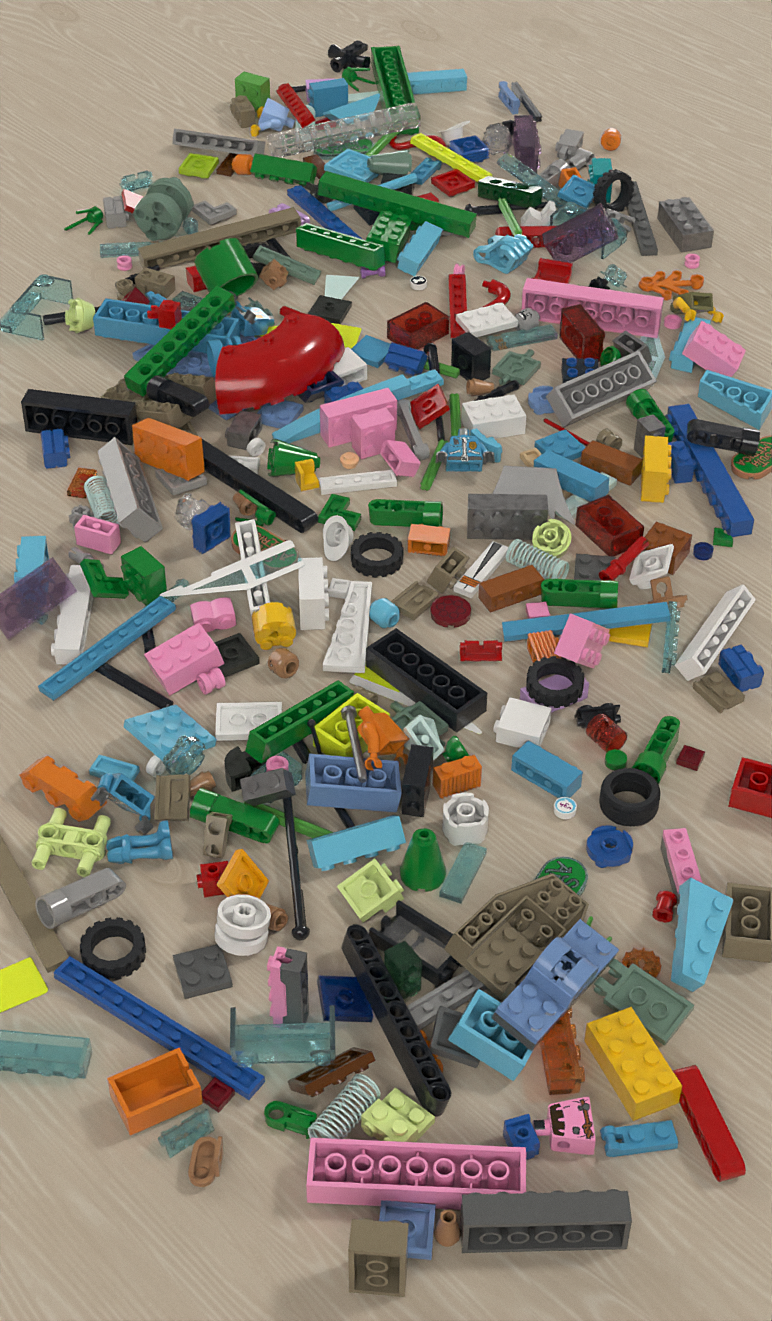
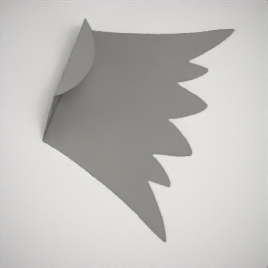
M503 466L502 473L492 494L547 495L548 515L554 519L556 510L563 518L576 525L564 499L556 468Z

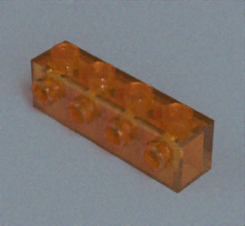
M572 1007L540 1042L549 1095L580 1093L581 1082H585L584 1067H579L578 1062L581 1060L580 1047L575 1045L574 1039H576V1026L571 1024L570 1018H572Z

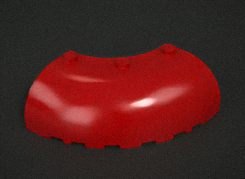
M292 313L285 315L279 326L270 333L263 335V337L244 344L222 347L217 360L215 375L219 414L239 413L243 411L242 409L254 407V410L267 403L275 405L283 402L287 396L293 394L295 397L305 392L307 386L312 383L317 384L318 381H322L325 374L334 369V364L341 360L345 351L342 336L337 328L321 317Z

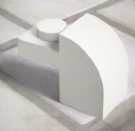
M549 200L541 212L529 207L520 218L521 226H552L551 220L556 215L555 203Z

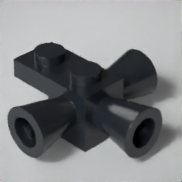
M354 41L343 49L332 44L328 49V57L332 58L330 61L332 70L338 73L342 69H347V67L369 68L371 63L370 57L360 56L368 50V44L362 43V41Z

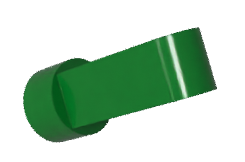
M646 389L633 391L626 400V406L636 419H640L654 414L665 426L664 437H668V442H672L674 428L656 405Z
M374 499L368 504L369 519L373 525L411 527V524H423L435 527L442 526V501Z
M546 579L541 583V601L546 602L547 606L617 608L618 581Z
M673 716L663 717L644 752L638 755L632 766L634 769L642 770L651 775L658 784L666 771V763L678 742L679 719Z
M200 788L197 791L190 809V818L206 823L207 815L211 812L232 815V821L229 825L230 832L260 843H269L280 824L279 819L269 812L227 798L205 788Z

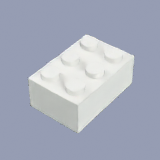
M515 394L462 403L461 422L469 430V436L470 430L477 428L486 438L493 437L497 439L525 434L526 414Z
M323 557L298 558V562L303 561L304 566L298 568L300 630L325 629V621H329V608H325L329 606L328 579H324L327 578V566H323Z

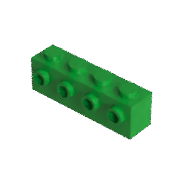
M254 153L250 172L257 179L269 178L273 182L280 180L289 185L297 183L299 186L305 187L307 182L314 184L317 167L313 163Z

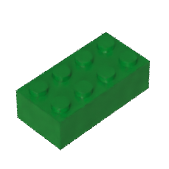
M381 210L366 240L384 245L385 261L396 263L400 252L410 236L413 218L403 214L397 215L388 210Z

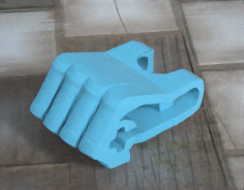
M517 234L514 237L494 235L488 239V245L478 246L473 251V256L478 263L488 264L508 274L527 260L534 245L526 236ZM479 253H485L486 255L482 257Z

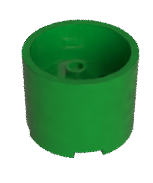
M228 238L219 241L220 245H216L211 249L208 247L195 258L194 263L208 292L219 286L228 292L232 291L238 297L256 284L258 275L239 239Z

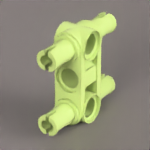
M55 808L50 821L38 829L37 851L31 862L32 866L35 869L43 870L50 855L80 859L76 869L77 874L81 877H87L90 875L94 863L105 856L106 834L111 824V819L105 815H100L93 830L63 825L67 812L62 808Z

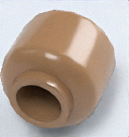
M278 648L270 654L268 667L270 671L280 678H290L298 670L299 659L286 648Z

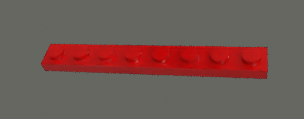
M284 83L276 90L278 96L302 128L316 121L289 83Z

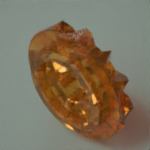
M643 947L641 950L633 948L631 952L625 953L622 964L627 968L632 963L640 968L639 961L643 959L645 965L642 970L654 978L659 975L662 965L660 964V957L655 956L654 951L648 952Z

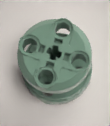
M160 178L151 184L146 196L136 205L133 216L138 227L149 240H168L176 235L182 222L191 213L194 202L189 190L182 184L179 178Z

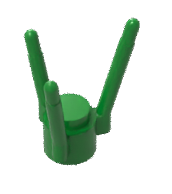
M347 67L342 73V78L356 91H359V89L351 83L355 82L356 79L369 84H376L374 81L357 76L355 72L370 71V68Z
M96 206L76 211V214L87 213L85 218L65 227L64 230L67 231L88 220L90 223H95L88 232V235H90L99 224L103 223V212Z
M239 490L241 495L257 506L255 518H257L255 520L256 525L261 527L264 524L270 526L275 519L276 513L244 491ZM239 517L235 518V521L239 522L252 520Z

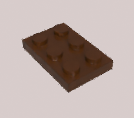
M352 1047L287 1082L291 1091L314 1097L325 1091L324 1087L330 1084L338 1085L346 1081L347 1075L367 1070L369 1068L368 1064L376 1060L372 1051Z

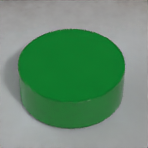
M618 749L608 751L605 755L606 767L614 771L624 769L627 765V755Z

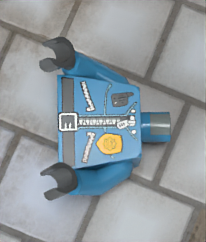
M229 291L233 294L235 302L230 318L239 319L240 333L244 337L266 334L268 326H273L275 323L274 317L267 316L260 308L242 307L236 301L238 297L232 291Z
M461 428L458 430V436H451L450 442L445 443L442 449L436 453L435 463L444 462L446 472H482V465H485L486 462L495 463L494 453L488 451L483 443L478 441L477 436H469V430Z
M105 773L100 778L97 791L93 794L91 800L97 799L100 802V806H102L109 799L122 809L138 814L140 822L135 826V829L138 832L141 830L143 835H146L153 829V825L149 820L151 819L150 804L155 796L122 773L112 775Z

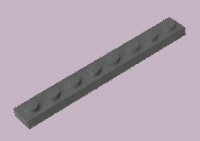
M633 181V197L626 208L629 216L636 219L631 224L641 256L658 255L656 241L637 182Z

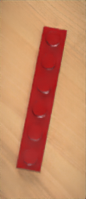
M449 274L450 338L466 333L456 321V314L467 311L465 274Z

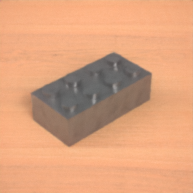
M690 197L673 200L667 199L666 201L659 202L657 219L680 252L712 248L714 230Z
M468 494L467 539L532 540L535 528L547 522V495Z

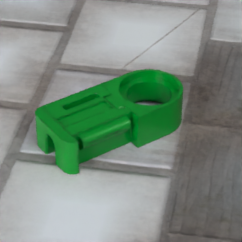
M272 1101L264 1109L265 1122L269 1127L283 1132L287 1129L306 1135V1139H310L308 1128L317 1119L315 1112L281 1101ZM274 1110H280L284 1114L279 1119H272L269 1116Z

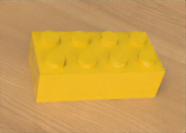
M632 1007L586 1024L584 1041L633 1121L679 1103L682 1085Z

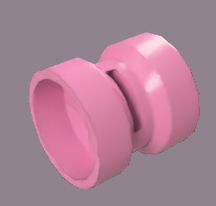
M218 667L211 669L207 674L201 673L196 677L198 686L205 695L211 693L215 688L220 689L226 685L225 678Z

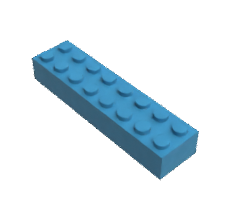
M105 298L93 317L95 335L104 338L109 337L156 345L171 329L160 328L158 318L149 319L147 312L148 310L151 311V305ZM181 310L182 319H183L190 311ZM224 317L191 351L207 354L206 342L208 340L220 339L224 346L226 337L232 340V336L237 335L240 338L239 319Z

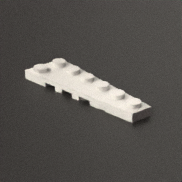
M351 582L345 604L341 610L340 619L336 625V631L333 633L331 645L323 662V671L365 673L372 582Z

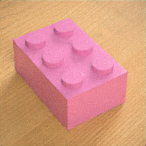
M701 321L691 333L682 354L705 370L732 377L738 370L746 350L741 345L730 340L726 335L715 330L710 324Z
M570 613L554 654L594 669L595 665H598L601 660L602 654L600 652L603 645L605 646L609 641V629Z
M200 623L193 625L144 654L151 671L169 696L196 681L197 675L201 673L207 674L211 669L224 664L218 647Z

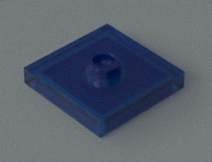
M318 976L317 986L323 1021L372 1022L374 1018L372 1008L356 977Z

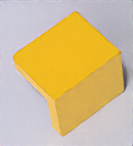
M313 459L295 462V480L301 492L319 488V480L314 473Z

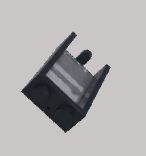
M400 900L396 902V915L392 919L387 915L382 918L380 931L373 927L369 929V935L375 947L434 984L435 988L451 980L458 967H463L444 950L453 933Z

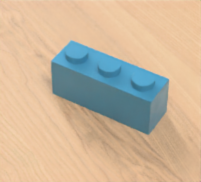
M529 740L512 755L511 771L557 798H570L581 788L583 775L581 770Z

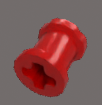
M660 891L656 896L657 905L653 909L652 916L659 922L668 923L673 920L672 911L673 907L677 904L678 898L670 891Z

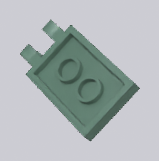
M614 959L608 966L610 968L608 973L618 979L611 985L607 980L599 977L594 983L596 986L594 991L600 996H605L603 1003L615 1012L632 1007L649 1035L665 1046L694 1010V1004L632 963L627 968L620 961Z

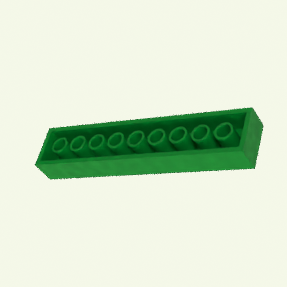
M400 46L371 47V66L377 90L380 94L387 129L389 130L392 125L396 124L400 127L397 136L400 134L413 135L419 133V114Z

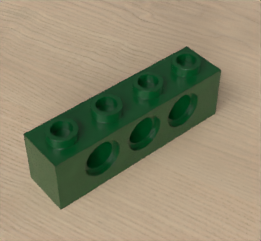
M487 176L478 181V197L498 201L499 198H505L509 204L534 208L542 203V187Z

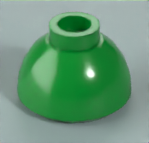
M614 346L605 348L600 357L601 367L622 358L620 351Z
M454 735L447 741L445 752L442 753L447 762L470 756L458 737Z

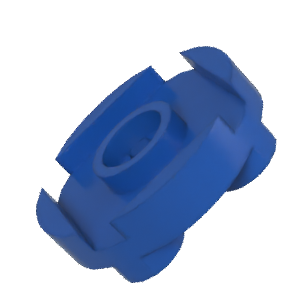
M600 826L595 828L588 837L586 850L589 857L600 868L620 866L630 861L633 852V840L625 830L622 833L616 830L615 826ZM606 844H610V846H615V847H614V848H607V847H606Z

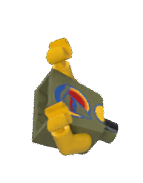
M684 293L674 296L673 303L670 304V310L675 314L685 315L684 319L686 321L690 319L694 321L696 314L707 312L710 315L714 314L712 317L714 322L721 323L724 314L716 311V308L713 306L712 293Z

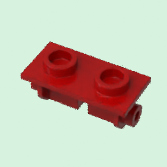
M464 640V642H460V661H502V642H498V640L483 641V645H479V641Z

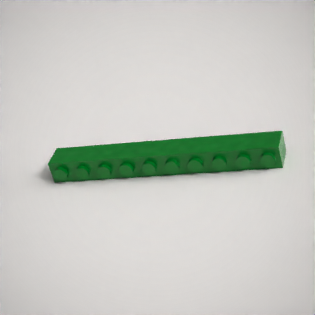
M326 171L318 182V195L377 212L388 210L397 215H407L409 218H413L412 222L423 225L427 221L443 229V231L467 238L470 237L476 227L477 213L329 171Z

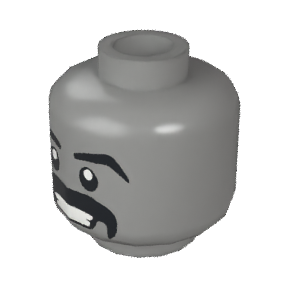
M525 308L515 315V318L518 320V327L515 328L518 332L527 334L539 326L540 316L536 310L533 311L531 308Z

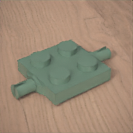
M528 349L525 354L509 351L493 367L492 374L501 378L499 384L502 386L512 380H517L519 384L525 385L541 368V361L531 358L534 355V351Z
M397 701L392 702L390 708L397 713L391 719L403 732L404 728L418 715L434 719L438 736L448 731V724L421 701L408 707H402ZM440 739V743L444 748L446 743Z

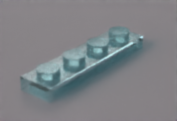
M669 601L668 605L670 621L666 622L662 673L669 674L671 665L676 664L677 653H673V651H677L678 639L674 637H678L679 625L675 623H679L681 612L677 610V602Z

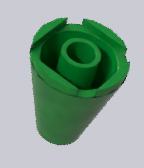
M278 439L271 440V443L274 445L268 451L267 469L271 470L268 473L269 477L295 474V462L308 459L314 460V472L316 468L320 467V457H318L317 453Z
M421 828L412 835L400 866V877L408 888L414 891L425 889V892L439 888L444 883L446 866L435 833L430 829Z

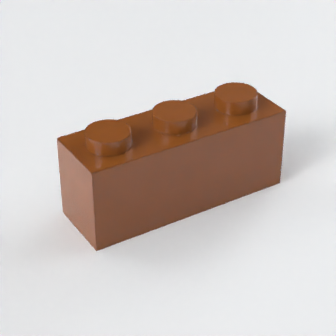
M594 440L582 451L581 465L598 473L608 474L621 483L631 486L641 475L643 462L641 458Z
M529 565L480 582L478 598L491 613L541 595V583L544 581V578L533 565Z

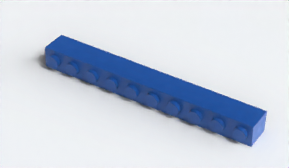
M690 404L668 406V412L665 417L674 428L673 436H675L677 441L685 442L695 464L694 473L696 480L700 482L702 491L707 495L710 506H713L716 517L722 523L723 530H726L727 534L732 537L751 535L754 518L716 450L713 447L693 444L687 439V423L692 419H698Z

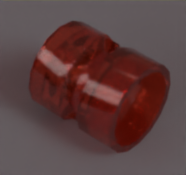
M604 713L595 716L586 728V735L595 743H598L599 747L606 753L613 749L620 750L628 736L619 725L615 724Z

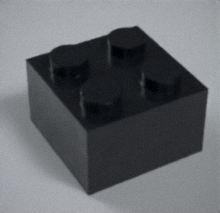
M470 332L452 339L451 366L459 368V375L467 381L472 378L484 381L490 378L491 347Z

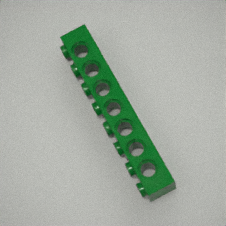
M219 286L212 289L124 375L126 387L144 397L147 394L146 388L151 378L156 375L165 377L229 312L233 311L235 307L233 294Z

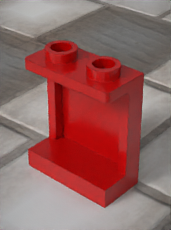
M540 258L538 271L535 277L531 279L569 284L572 278L573 263Z

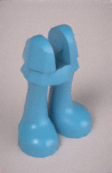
M168 820L159 822L157 832L150 835L129 836L126 834L109 839L106 842L108 861L118 864H124L125 862L132 864L134 859H173Z

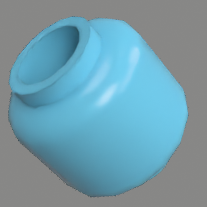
M381 598L371 604L369 616L381 628H387L397 624L400 618V611L390 600Z

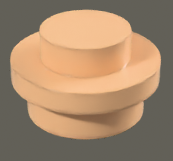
M346 452L341 455L340 462L344 468L353 469L357 466L359 457L353 452Z

